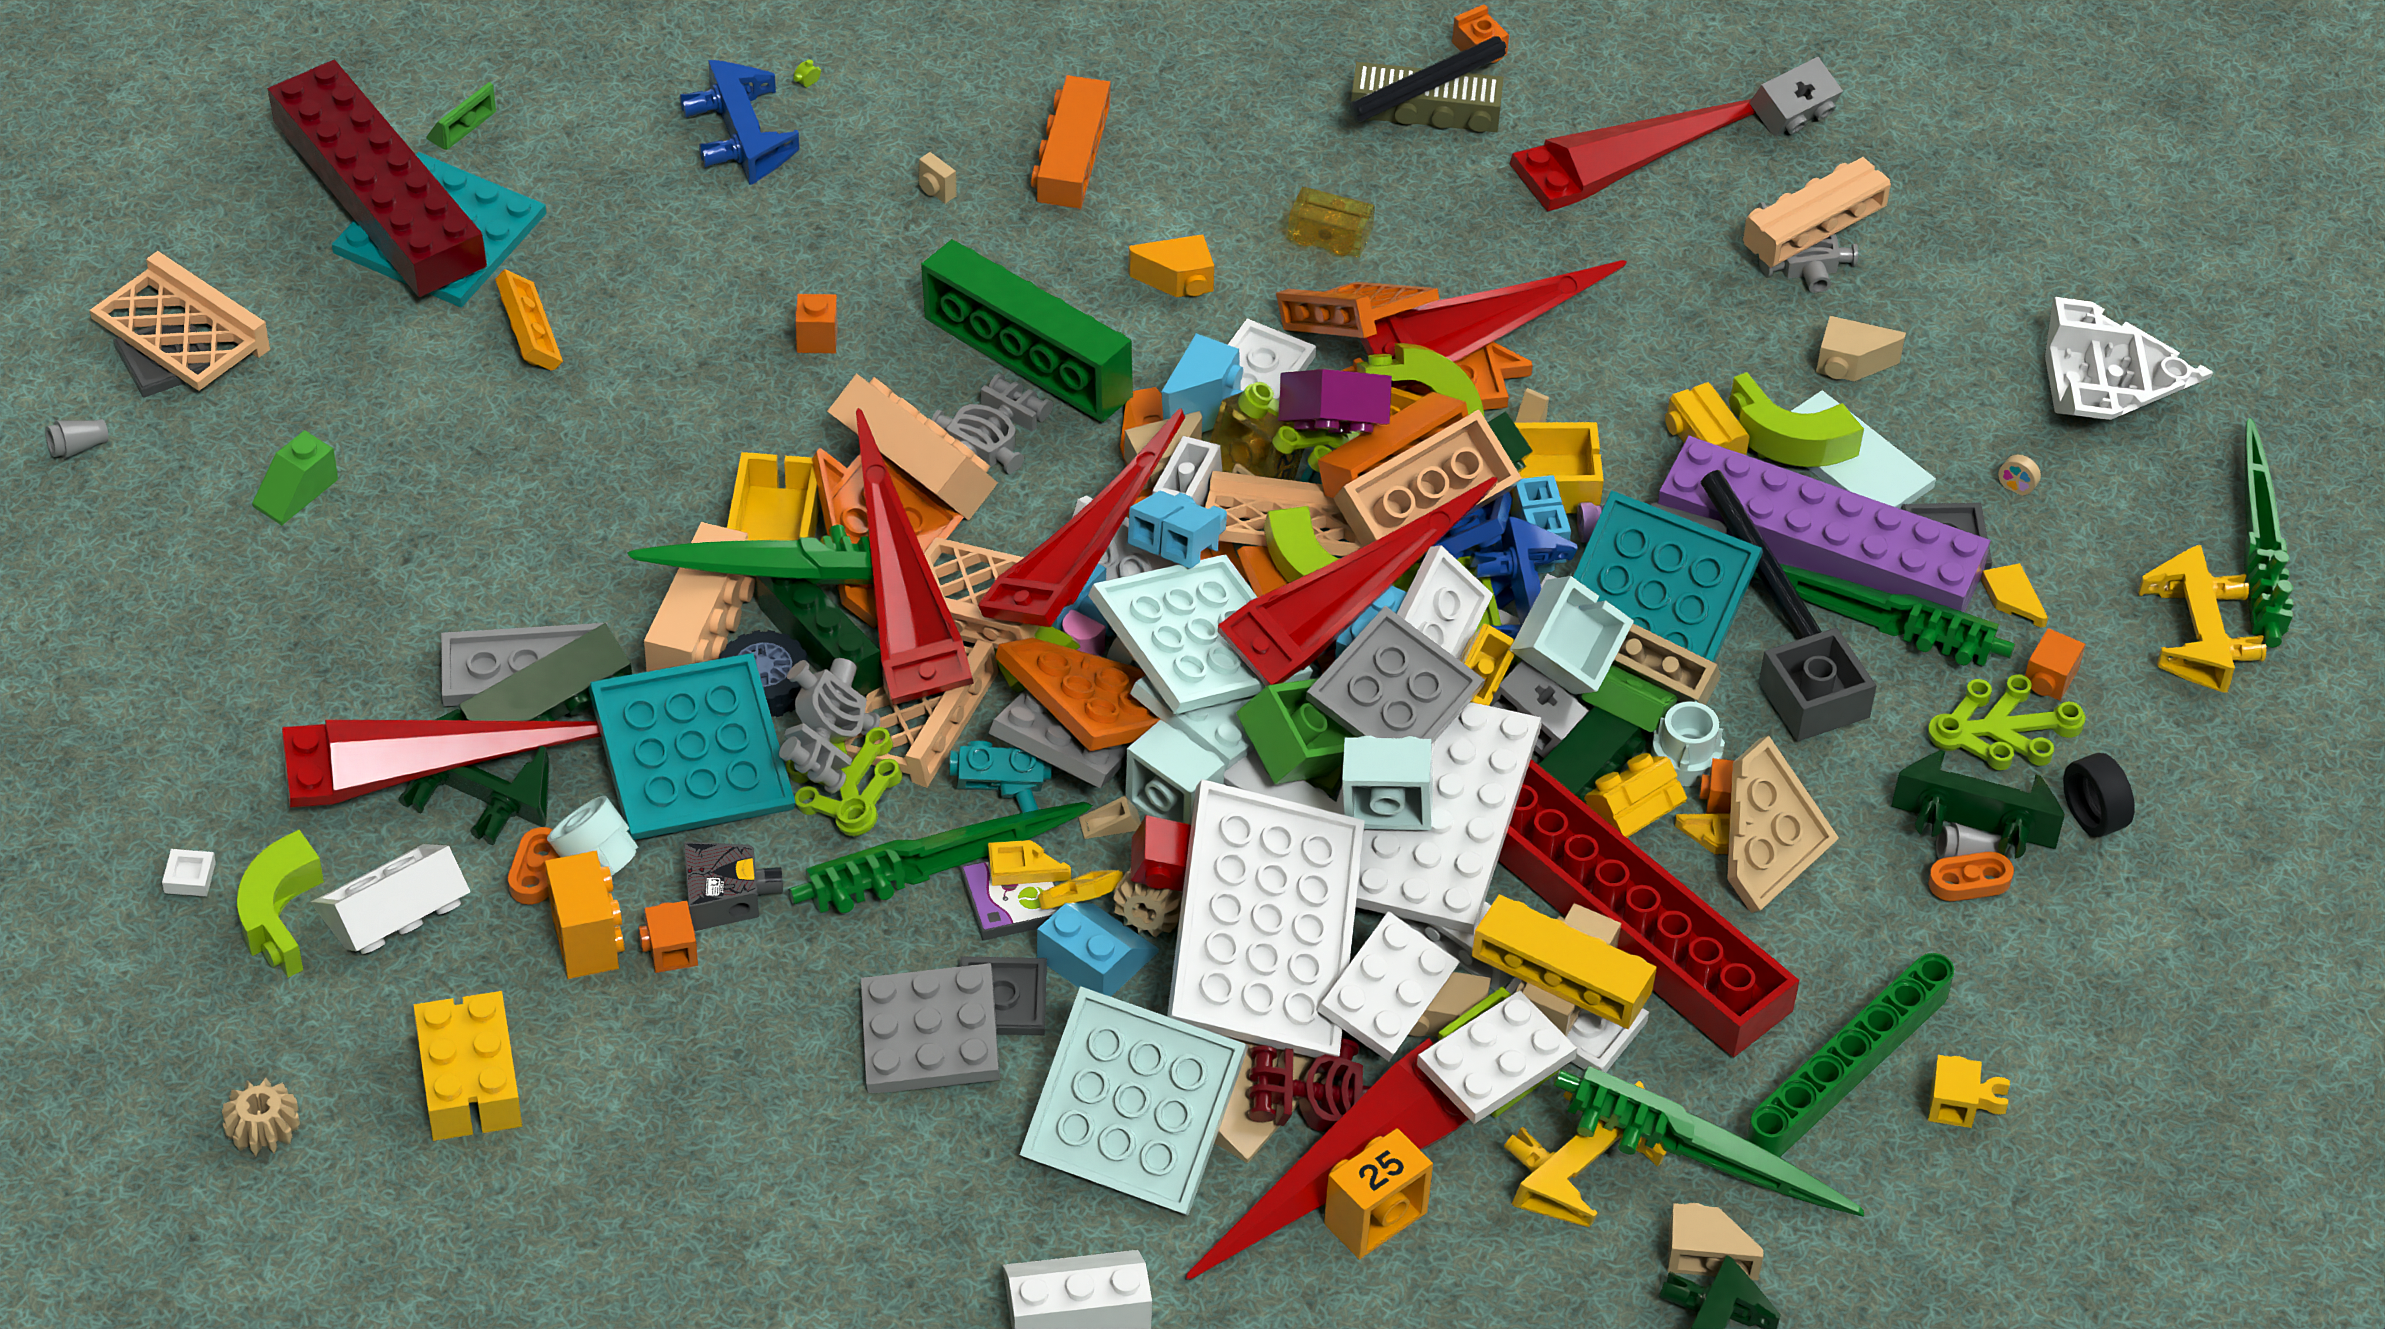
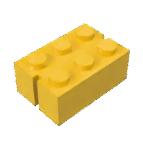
M1597 422L1514 423L1533 450L1523 461L1527 467L1519 472L1522 479L1554 475L1565 513H1577L1578 504L1582 502H1592L1595 506H1600L1604 479L1601 454H1599L1600 445ZM1512 489L1509 493H1510V495H1511V497H1512V499H1513V489Z
M741 452L727 528L748 533V540L815 538L821 501L812 457L785 455V489L779 488L777 455Z
M502 991L462 997L463 1004L454 1005L453 998L413 1004L433 1141L473 1135L469 1103L478 1102L482 1133L522 1127Z

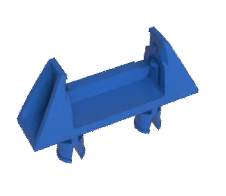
M708 60L711 89L705 92L697 91L680 94L681 109L684 111L685 118L707 113L709 110L717 111L718 114L722 115L730 138L727 141L719 140L700 143L701 161H704V167L706 168L711 165L725 163L727 160H736L738 164L741 163L749 185L754 184L777 169L800 150L798 130L780 134L777 131L760 132V125L750 101L756 100L757 96L776 93L774 73L725 61Z
M1509 517L1505 532L1501 534L1504 552H1472L1470 567H1476L1473 576L1477 579L1506 575L1510 579L1520 624L1491 626L1515 640L1541 591L1538 571H1535L1534 566L1549 564L1554 560L1568 559L1570 561L1573 559L1578 547L1576 543L1516 517Z

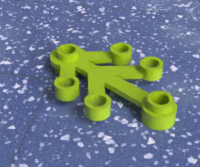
M1263 382L1249 384L1238 398L1240 409L1249 417L1260 419L1265 417L1268 412L1276 417L1279 415V401L1273 398L1274 392L1271 387ZM1282 426L1273 437L1272 442L1277 450L1285 454L1292 453L1294 449L1316 446L1308 456V463L1312 469L1320 472L1318 459L1332 451L1324 445L1328 444L1336 449L1359 436V433L1332 434L1328 433V429L1297 432L1289 426Z
M2013 675L2007 680L2005 694L1984 719L1969 721L1978 707H1983L1989 703L1992 687L1987 681L1974 679L1968 683L1965 698L1952 714H1939L1930 721L1928 736L1939 749L1953 751L1961 747L1986 760L1996 770H2006L2011 766L2014 750L2025 755L2031 763L2045 766L2052 760L2054 753L2053 743L2042 737L2030 740L2017 732L2052 729L2059 736L2072 738L2082 732L2086 717L2082 708L2077 703L2070 701L2061 703L2053 712L2009 716L2019 703L2029 698L2032 687L2031 681L2026 676ZM2013 687H2019V688H2022L2023 690H2017V689H2015V688H2013ZM1974 691H1979V692H1982L1983 694H1982V695L1976 694V693H1974ZM1989 736L1998 742L1989 745L1977 737ZM2036 750H2042L2045 753H2039ZM1996 754L2004 755L2005 758L1997 757Z
M883 727L871 729L865 736V744L851 765L840 769L846 774L845 782L838 790L841 792L842 801L822 796L815 787L806 786L799 789L794 797L799 811L806 815L820 812L836 818L839 830L849 836H859L870 831L878 819L875 804L885 789L899 784L903 776L896 760L883 759L877 763L874 769L875 776L862 794L859 795L857 785L877 756L890 752L893 747L889 731ZM884 739L881 743L874 744L875 741ZM844 741L838 743L830 742L848 755ZM791 759L787 761L786 770L791 780L797 783H805L810 780L808 778V771L805 773L795 772V762ZM893 770L892 774L883 776L885 772ZM814 798L810 803H803L806 799Z

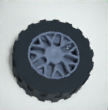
M760 630L752 631L750 634L738 636V639L735 641H730L726 645V649L721 652L719 659L749 653L754 654L771 717L775 716L777 718L783 716L788 711L792 712L795 710L796 697L802 687L797 681L791 682L787 678V674L796 663L802 660H806L809 663L806 650L801 648V644L797 640L791 639L785 633L779 634L772 630L767 632H760Z

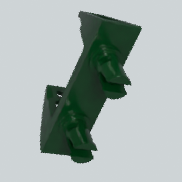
M456 709L435 720L465 719L462 711ZM539 746V750L533 760L524 765L512 783L473 765H466L411 780L405 791L399 796V801L407 808L414 804L416 811L422 813L437 786L444 784L484 801L489 805L470 831L479 840L485 835L488 844L494 845L510 817L518 816L540 827L546 826L549 757L546 748Z
M1943 750L1932 753L1899 772L1891 807L1918 813L1915 828L1920 834H1922L1926 825L1931 823V837L1939 835L1945 820L2002 835L1998 843V849L2002 855H2005L2010 845H2014V859L2024 855L2027 842L2052 849L2057 847L2065 814L2056 797L2040 775H2035L2031 793L2023 792L2020 789L1954 772L1942 771L1941 768L1945 755Z
M1728 1255L1713 1284H1709L1707 1287L1701 1286L1670 1271L1667 1282L1663 1283L1659 1296L1662 1300H1668L1697 1312L1691 1329H1726L1730 1319L1749 1327L1758 1325L1765 1329H1778L1781 1314L1733 1258Z

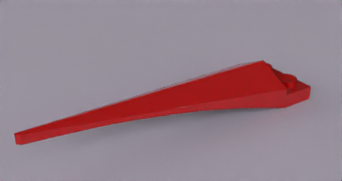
M1752 99L1545 139V143L1542 146L1512 153L1510 165L1548 212L1586 199L1657 158L1717 129L1756 114V112L1750 105Z
M1620 260L1541 280L1430 302L1374 320L1377 334L1360 338L1368 356L1392 354V359H1395V343H1407L1429 348L1456 364L1621 270L1627 261ZM1416 380L1392 381L1391 387L1403 390L1422 382Z
M857 408L856 419L871 547L881 661L892 703L895 705L974 684L963 640L916 537L863 411Z
M1182 408L1172 415L1139 454L1088 505L1044 543L997 577L978 604L983 617L1051 627L1063 608L1074 604L1127 516L1130 507L1135 503L1183 423L1185 415Z
M1492 477L1411 523L1337 561L1249 601L1218 625L1217 632L1265 686L1284 683L1298 671L1305 670L1382 594L1405 574L1431 546H1434L1496 486L1498 477Z
M325 720V724L282 727V745L289 806L332 805L439 772L535 750L539 746L549 747L601 737L597 721Z
M1430 1038L1396 1062L1186 1274L1185 1280L1194 1279L1326 1204L1328 1176L1331 1170L1342 1160H1351L1363 1152L1368 1143L1379 1136L1385 1137L1398 1128L1422 1151L1446 1138L1470 1120L1417 1066L1418 1054L1434 1045Z

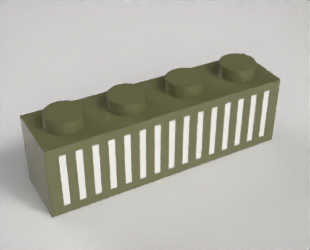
M1356 62L1351 102L1423 68ZM1466 73L1367 119V121L1380 120L1399 122L1401 124L1437 126L1439 128H1458L1477 132L1498 133L1504 77Z

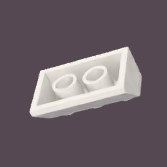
M422 844L311 901V903L346 950H360L361 954H366L385 944L383 937L397 930L399 934H405L420 927L423 924L421 918L433 911L440 915L455 909L461 904L459 898L470 893V889L449 846Z
M1138 1250L1003 1265L1012 1329H1151L1152 1297L1146 1262Z

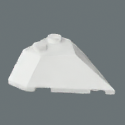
M2060 297L2054 298L2045 360L2055 413L2111 420L2209 379L2213 374L2211 370L2202 365H2199L2198 368L2188 365L2184 360L2178 358L2180 352L2128 322L2121 326L2102 315L2105 309L2093 302Z

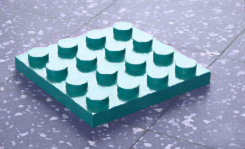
M418 152L416 156L483 235L487 267L428 293L462 308L547 214L546 204ZM355 220L332 243L334 254L407 284Z
M1611 490L1573 578L1599 596L1597 602L1607 601L1634 620L1633 624L1715 663L1763 550L1761 547Z
M753 653L590 682L589 693L623 820L629 826L627 831L633 840L794 809L796 802L784 760L779 756V742Z

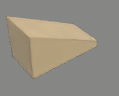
M1527 388L1524 392L1515 423L1546 422L1549 397Z
M1126 796L1079 817L1085 839L1136 831L1141 824L1138 810Z

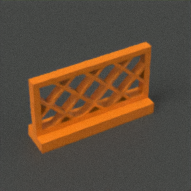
M1352 282L1324 292L1286 289L1276 292L1284 330L1366 338L1377 334L1374 320L1440 300L1437 288L1368 282Z

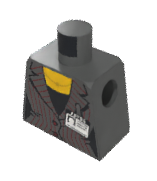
M684 842L689 911L694 931L759 917L758 895L783 893L781 867L756 869L754 848L752 846Z

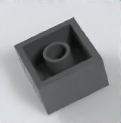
M1837 627L1764 651L1758 682L1797 742L1870 718L1877 687Z

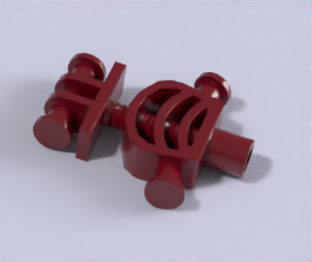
M1341 1039L1339 1057L1327 1054L1317 1057L1302 1081L1293 1080L1294 1049L1285 1048L1278 1058L1277 1067H1273V1060L1277 1058V1049L1266 1045L1253 1047L1251 1049V1057L1255 1059V1067L1250 1069V1080L1258 1083L1249 1088V1097L1254 1100V1108L1250 1109L1249 1118L1253 1121L1270 1122L1276 1118V1125L1284 1126L1292 1116V1097L1299 1098L1300 1110L1307 1124L1316 1131L1327 1132L1372 1087L1363 1085V1065L1352 1061L1353 1056L1359 1052V1045L1352 1040ZM1320 1072L1326 1073L1320 1084L1313 1082L1315 1074ZM1334 1076L1340 1077L1337 1086L1332 1085ZM1272 1103L1277 1104L1276 1111L1272 1109Z

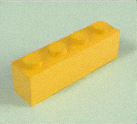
M1499 894L1475 929L1472 957L1628 1030L1652 993L1656 966L1647 963L1639 956L1630 955L1608 945L1600 938L1591 937L1559 919H1552L1520 901H1513Z

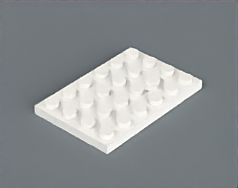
M1473 702L1468 703L1432 744V830L1364 829L1356 907L1385 914L1389 911L1398 917L1474 934L1541 729V717ZM1342 785L1333 812L1345 815Z
M1201 779L1196 786L1167 1017L1219 1035L1272 1046L1281 1050H1285V1048L1294 1049V1053L1314 1058L1324 1054L1339 1057L1342 1028L1319 1013L1317 1009L1350 963L1365 820Z

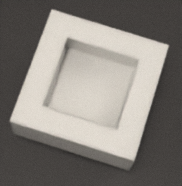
M171 849L162 881L164 893L207 897L216 864L214 852Z

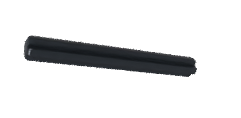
M1493 36L1350 103V115L1357 122L1367 120L1503 57L1506 54V44L1499 36Z
M1714 470L1705 475L1701 480V485L1735 538L1762 548L1763 553L1755 571L1798 640L1821 633L1822 631L1723 473L1720 470Z

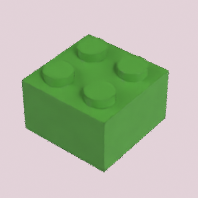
M1319 678L1267 685L1236 712L1244 726L1247 737L1252 741L1263 762L1265 771L1270 775L1274 784L1328 776L1343 764L1345 738H1354L1352 733L1306 700L1307 691Z

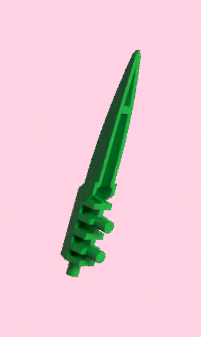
M2250 417L2245 425L2244 479L2247 539L2245 541L2244 571L2247 575L2246 583H2249L2248 605L2252 634L2256 636L2263 635L2265 637V644L2270 648H2275L2281 645V637L2289 631V625L2293 618V612L2291 611L2293 599L2288 598L2293 591V585L2287 581L2290 574L2289 569L2285 568L2290 557L2287 554L2286 539L2281 538L2276 499L2268 462L2256 424Z
M834 525L829 529L830 536H822L820 541L809 537H799L798 540L717 541L657 546L627 552L633 560L692 570L760 577L806 579L813 584H874L869 528L867 530L868 536H861L857 544H852L850 536L846 535L843 525Z
M1780 564L1802 599L1879 627V632L1891 636L1904 634L1903 640L1911 642L1914 635L1918 634L1920 636L1916 646L1922 652L1930 651L1935 641L1944 643L1942 654L1949 656L1954 647L1959 648L1955 655V660L1958 664L1968 665L1974 654L1979 655L1977 664L1985 666L1991 652L2010 659L2014 651L2015 643L1996 637L1999 626L1997 623L1912 594H1890L1833 576ZM1755 571L1753 576L1760 579Z
M1087 802L1055 806L992 819L917 840H893L806 868L807 883L789 888V896L793 904L812 899L820 913L829 911L827 903L829 901L841 913H848L854 907V902L850 895H852L857 903L865 901L864 890L871 888L881 900H888L894 895V888L890 882H892L897 890L905 888V883L915 885L930 880L929 875L988 856V843L1028 840L1082 815L1093 805Z
M1591 1066L1585 1069L1581 1077L1560 1069L1555 1078L1554 1086L1572 1093L1567 1111L1576 1114L1578 1110L1583 1112L1577 1127V1132L1582 1136L1593 1137L1600 1119L1605 1121L1603 1127L1612 1131L1615 1126L1624 1129L1618 1149L1625 1154H1635L1640 1137L1646 1139L1645 1146L1652 1149L1656 1143H1660L1663 1150L1679 1157L1684 1155L1761 1187L1818 1206L1864 1217V1210L1858 1204L1822 1181L1743 1137L1685 1111L1681 1104Z

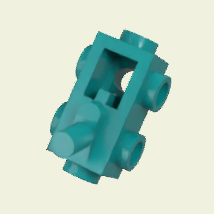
M970 741L967 743V746H960L959 751L950 750L949 776H957V789L1001 791V796L1004 798L1016 797L1022 813L1039 810L1032 791L1041 792L1043 780L1051 779L1052 764L1011 744L1009 748L992 747L993 744L987 741Z

